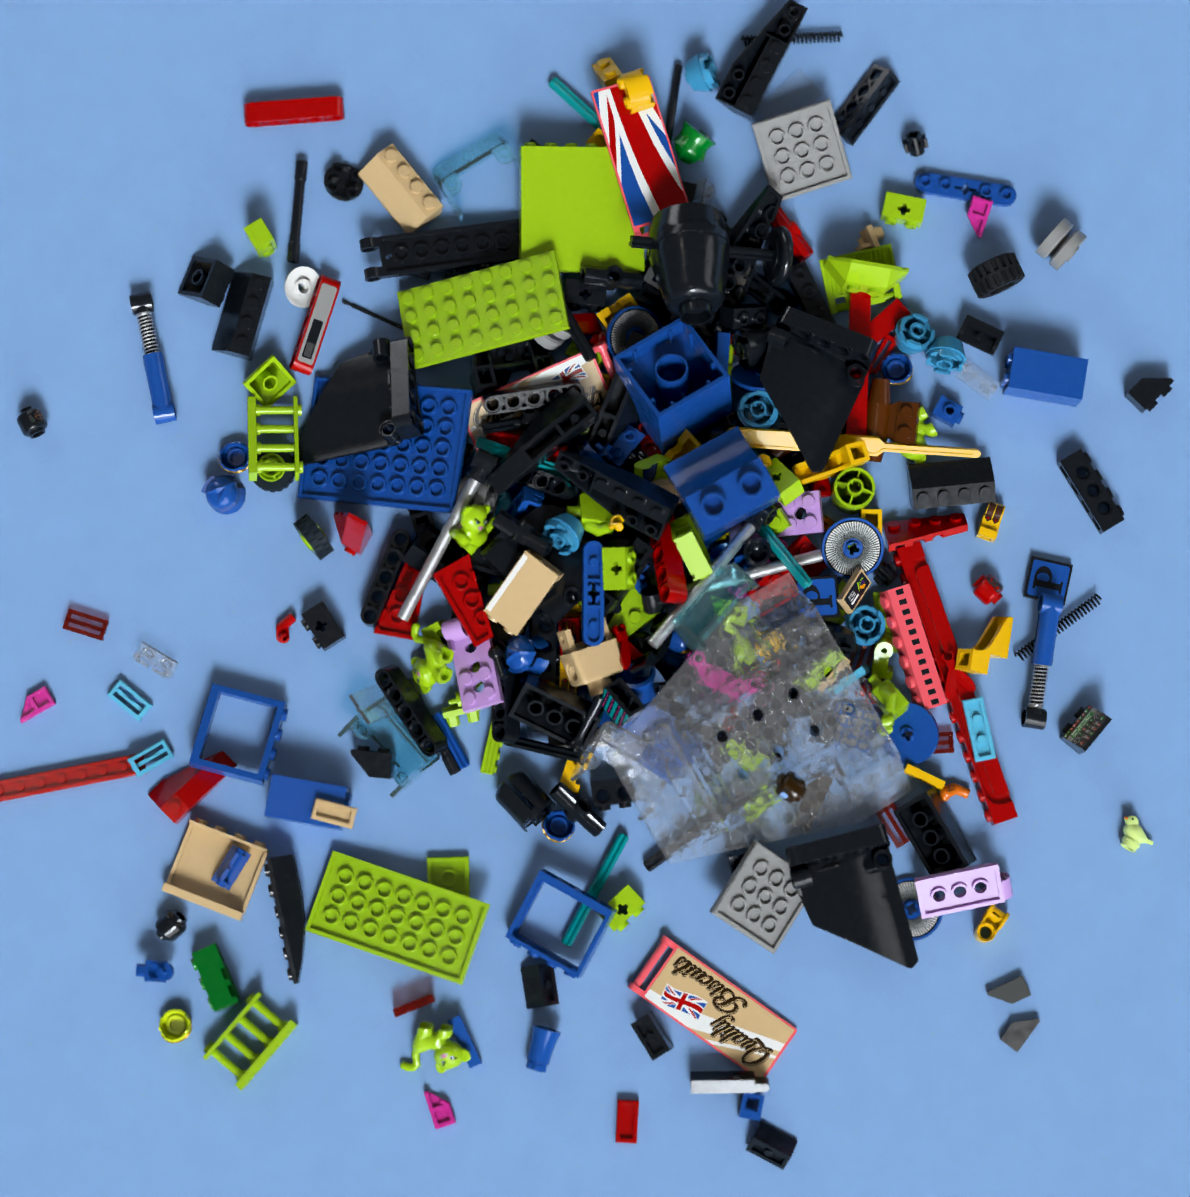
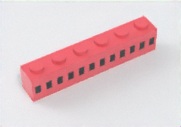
M906 584L879 593L880 605L885 611L886 623L892 632V642L899 654V664L904 670L906 676L905 683L910 689L912 703L919 704L927 710L946 704L947 700L910 585Z

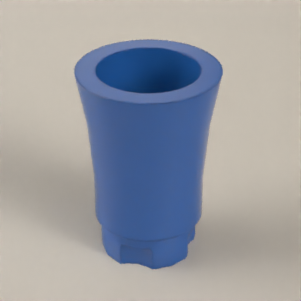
M533 1024L526 1068L538 1072H546L547 1065L550 1063L553 1050L561 1032Z

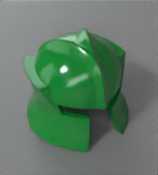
M686 120L683 122L681 132L672 140L677 158L686 164H693L699 160L703 162L706 151L716 144L702 130L698 131Z

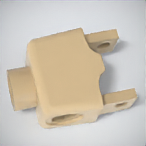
M605 617L604 639L598 646H588L583 641L575 644L570 629L557 632L563 655L559 657L569 682L573 687L587 684L590 697L602 694L604 687L612 682L611 676L623 671L617 639L611 638Z

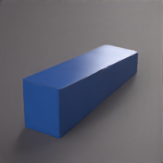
M716 331L713 355L728 373L730 333Z
M458 1015L447 1020L450 1025H453V1033L458 1044L462 1048H466L471 1054V1059L467 1061L469 1068L481 1064V1059L461 1016Z

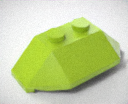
M830 255L827 256L824 262L825 269L842 289H846L851 293L865 292L870 296L885 294L903 281L909 272V268Z

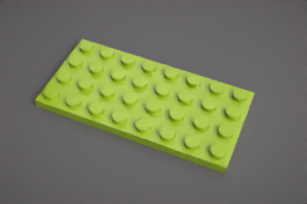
M554 250L397 292L404 337L410 336L414 344L415 369L570 329L557 255Z
M333 850L305 930L463 985L491 905Z

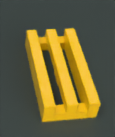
M907 764L903 770V773L938 790H942L946 783L910 764Z

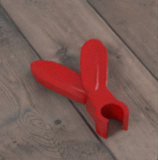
M621 623L619 626H613L611 632L617 639V642L620 643V663L623 669L627 670L631 665V658L635 660L642 653L627 641L629 637L626 633V627Z
M949 651L951 659L946 660L943 653L941 654V659L945 662L948 670L945 682V696L948 700H951L955 696L957 682L968 691H975L976 686L972 679L963 671L955 669L954 653Z

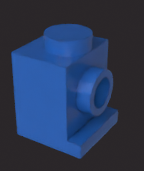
M941 395L930 417L953 427L955 423L959 424L965 413L961 412L963 406ZM946 409H952L953 414H947Z
M760 1092L743 1093L738 1116L760 1121L765 1096L760 1095ZM751 1099L755 1101V1106L752 1108L747 1105V1102Z

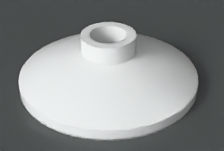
M305 266L296 267L291 270L284 284L288 300L297 307H309L319 275L313 269Z

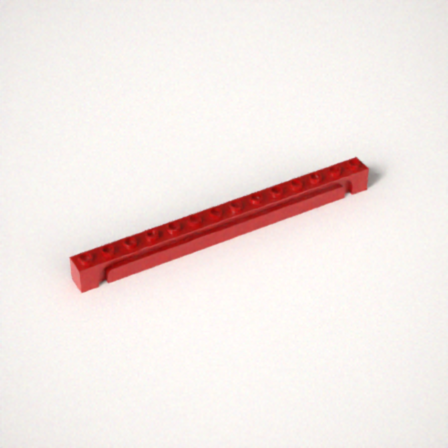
M920 541L913 543V546L897 548L894 551L893 560L896 567L900 566L902 585H910L945 694L948 670L945 662L941 659V654H944L946 660H950L951 654L949 651H952L956 663L958 647L929 565L926 562ZM957 682L956 693L953 699L948 700L946 698L951 710L948 714L951 723L956 724L958 730L955 732L957 740L964 746L965 751H962L965 762L970 763L972 770L969 773L972 782L977 783L979 789L976 791L980 803H984L986 808L983 811L987 823L991 822L993 826L1016 818L1018 815L1010 798V792L997 756L995 759L975 762L961 701L976 697L974 691L966 690Z

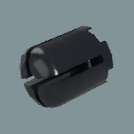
M519 771L507 778L534 808L530 810L505 782L499 785L495 797L497 802L525 832H528L526 828L532 824L536 827L541 823L544 816L549 814L547 812L551 804L555 806L556 803L526 772Z

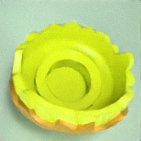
M176 1008L170 1009L160 1018L158 1028L165 1041L179 1043L190 1035L192 1021L187 1012Z

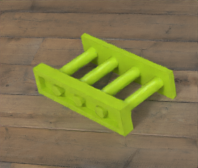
M247 396L249 481H257V473H261V471H294L295 481H299V473H303V461H299L298 416H302V404H298L297 396H293V406H260V404H256V396ZM260 414H293V425H260V423H256V416H260ZM261 433H293L294 444H261V442H257V435H261ZM261 452H294V463H261V461H257V454H261Z
M261 992L257 994L252 993L245 1001L247 1006L215 1043L211 1041L203 1050L206 1053L203 1056L205 1060L213 1056L236 1076L235 1079L238 1082L235 1086L240 1090H244L298 1026L292 1019L289 1022L281 1020L259 1001L263 996ZM252 1007L256 1008L278 1027L279 1033L275 1038L272 1036L268 1037L245 1017ZM239 1023L264 1044L263 1046L266 1049L261 1055L259 1053L255 1054L231 1033ZM225 1039L250 1060L249 1063L252 1065L247 1071L241 1070L218 1050V1047Z

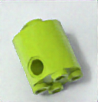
M856 467L843 470L837 476L831 488L833 505L838 510L848 514L859 513L861 509L868 507L875 494L873 477L864 469Z

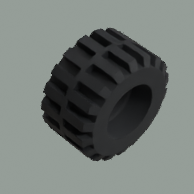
M1004 253L991 258L973 268L968 274V278L978 298H988L1018 284L1025 277L1015 253Z

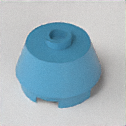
M708 51L697 53L685 63V79L694 91H713L714 88L720 86V80L715 79L716 64L712 55L708 56Z
M913 313L912 315L902 317L897 322L894 339L900 351L913 355L923 352L930 347L935 337V329L932 330L927 322L928 318L921 314Z
M951 336L936 337L925 353L926 365H931L934 367L933 371L940 374L950 375V372L955 370L960 372L966 363L962 342Z
M761 390L747 392L741 397L737 406L738 418L748 428L768 429L775 423L779 413L767 392Z
M562 513L545 522L542 534L554 541L553 546L559 550L558 554L569 555L579 548L584 528L575 516L569 513Z
M867 604L858 605L852 614H847L845 627L855 633L856 644L862 646L873 645L882 638L885 632V618L874 606Z

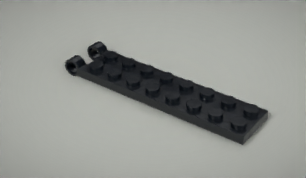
M519 219L363 238L359 240L361 252L368 253L379 249L382 265L380 267L364 269L365 281L375 282L384 278L519 260ZM390 255L392 258L388 260L386 256Z

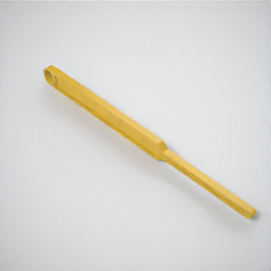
M734 427L728 428L726 432L733 429ZM739 427L751 448L800 451L789 430ZM840 434L833 449L835 451L844 445L864 440L869 456H878L882 452L978 458L981 455L977 448L883 442L878 436Z

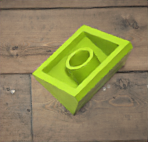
M271 355L242 382L245 389L252 396H256V400L262 406H272L296 383L294 378L274 355Z

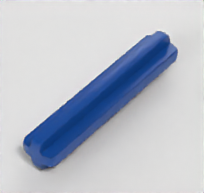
M441 711L435 713L432 718L446 737L447 746L461 769L468 767L470 762L452 729L449 727L446 718H443V713Z

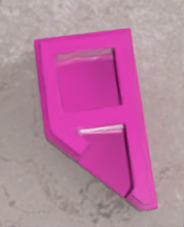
M973 195L967 217L977 237L981 238L993 201Z
M46 686L41 687L26 697L22 717L20 718L22 724L56 705Z
M425 1091L424 1095L435 1129L456 1123L450 1102Z

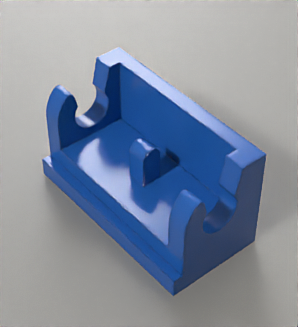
M523 486L506 512L519 520L536 507L542 505L540 501L544 499V493Z

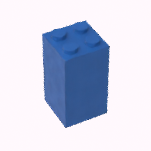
M1014 347L1005 357L1004 368H1007V371L1002 376L1000 388H1004L1003 395L1076 407L1083 398L1089 359Z
M272 774L264 816L342 831V826L311 819L315 800L319 798L351 806L353 794L349 793L350 790L347 787Z

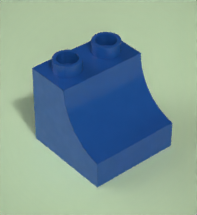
M680 318L613 357L615 370L633 400L641 425L663 454L677 445V439L686 429L693 435H696L711 426L712 423H716L733 412L729 374L691 325L682 323Z
M738 426L663 466V470L680 497L703 542L777 503L780 497V493L762 460L751 449Z

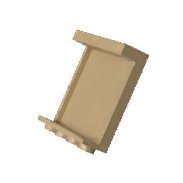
M196 818L195 821L189 819L190 824L166 883L164 882L161 890L242 921L270 850L265 849L266 844L255 840L253 844L247 842V837L235 833L234 836L226 834L227 829L215 825L214 829L208 827V822ZM235 844L250 853L251 856L231 889L227 890L217 885L211 879L232 845Z

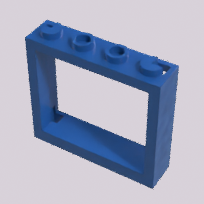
M213 683L189 760L190 767L263 786L265 780L268 781L271 775L270 761H274L276 758L277 749H275V744L282 737L283 729H280L282 721L286 722L289 710L286 709V702ZM221 694L277 709L258 774L202 759Z
M542 869L534 880L505 937L510 939L509 942L514 944L513 946L526 948L529 955L535 958L540 956L546 960L545 963L555 969L559 967L564 970L566 976L575 979V977L583 976L617 909L548 870ZM544 883L605 916L579 967L518 933Z

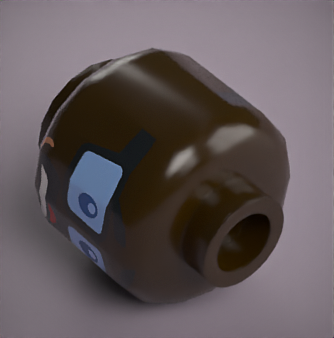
M789 771L786 774L781 773L774 782L777 784L775 792L788 803L798 802L807 791L805 788L806 782L793 771Z

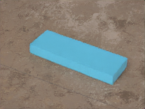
M983 696L962 700L975 762L995 759L996 754Z

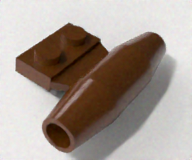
M873 378L867 401L866 436H878L883 442H887L890 439L894 443L916 445L921 403L898 401L891 404L890 380ZM884 452L878 456H869V461L882 462Z

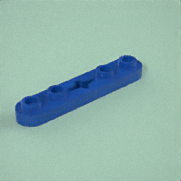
M928 172L919 174L914 182L916 190L926 195L971 202L974 195L993 201L992 205L1009 207L1016 199L1015 190L1008 185ZM964 185H968L967 188L973 191H968L965 195L962 190L956 188H963Z
M589 541L582 548V640L588 646H598L604 639L602 548L604 547L598 541ZM592 582L594 584V591L598 592V596H594L593 605L591 604L592 597L588 595V591L592 590Z

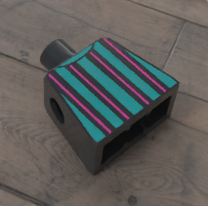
M621 677L604 687L603 698L605 701L602 704V708L610 716L611 722L615 723L618 727L621 728L636 718L645 708V705Z

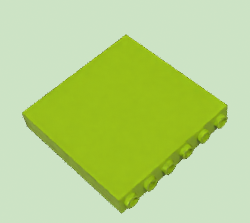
M527 142L524 143V146H520L519 259L554 250L557 255L560 273H580L583 265L603 268L616 265L622 270L643 273L644 249L631 248L629 246L630 236L634 235L607 146L598 147V144L595 143L585 144V147H577V143H566L565 146H557V143H544V146H536V143ZM644 227L639 228L641 233H644Z

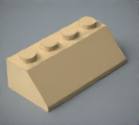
M393 143L376 154L358 173V176L405 233L417 232L441 215L443 205Z

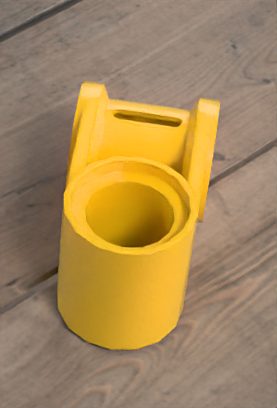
M995 904L989 905L974 930L975 939L980 943L991 941L1005 924L1010 913H1004ZM982 927L989 930V937L987 939L980 936V929Z

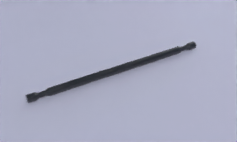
M343 300L342 302L345 305H349L356 310H359L365 314H368L374 318H377L383 322H386L392 326H395L403 330V326L394 321L384 318L355 304H351L346 300Z

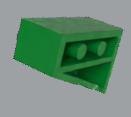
M217 943L192 953L191 963L195 971H199L201 976L199 978L203 990L206 989L208 1003L214 1012L222 1011L242 1002Z

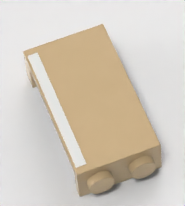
M530 549L525 550L483 611L488 614L487 616L491 621L499 622L503 625V629L508 634L518 636L524 632L522 628L553 584L559 581L564 573Z

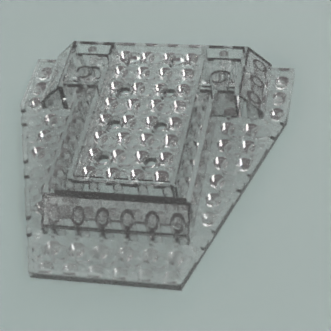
M789 572L735 603L606 752L608 760L668 864L749 847L753 840L762 844L862 822L913 791L911 784L904 774L898 749L886 728L883 727L879 716L819 611L804 593L798 589ZM826 667H831L834 671V675L830 679L824 676V669ZM791 688H795L798 691V697L795 700L790 699L788 696V691ZM848 703H851L855 708L852 715H848L845 712V706ZM756 709L761 710L763 713V718L760 721H756L753 718V712ZM813 724L819 727V734L815 737L809 732V728ZM720 730L727 733V740L723 743L717 739V733ZM776 746H781L784 750L781 758H777L774 755V748ZM741 767L748 770V777L744 780L738 776V770ZM789 771H793L806 782L805 788L807 791L798 802L788 803L775 792L777 784L774 782L781 773L786 774Z

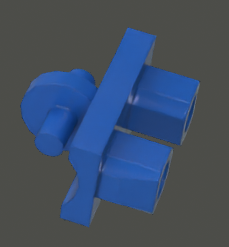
M585 440L581 444L583 448L578 452L580 455L605 463L607 462L602 457L605 456L608 460L613 458L609 452L612 448L609 443L603 446L600 442H597L595 444V447L599 450L597 453Z
M146 960V964L136 965V976L144 977V981L166 982L174 975V968L168 961Z

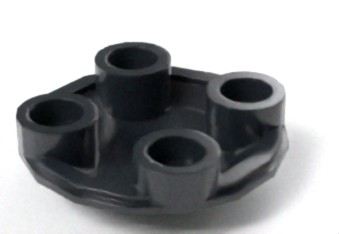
M333 163L324 175L326 191L333 198L340 201L354 200L363 190V180L358 176L361 170L349 164Z

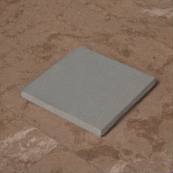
M830 99L751 124L768 185L773 187L783 197L782 201L852 178Z
M753 840L709 912L774 954L802 910L803 903L797 890L793 888L789 863L758 841Z

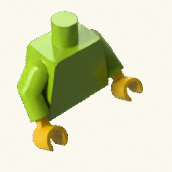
M586 493L579 495L577 506L566 507V513L578 518L584 531L597 537L605 534L613 535L614 528L616 531L623 530L624 526L622 523L624 519L622 516H613Z

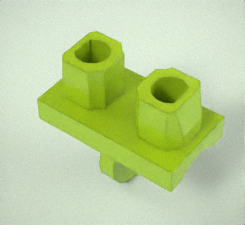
M459 691L455 692L456 698L448 699L449 706L442 708L443 718H446L450 728L460 725L458 715L467 714L469 723L479 721V710L470 713L463 712Z

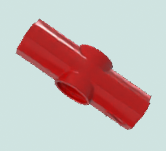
M779 207L775 220L770 225L773 229L776 226H785L790 231L794 248L793 256L801 263L809 258L814 251L802 237L801 230L793 220H789Z

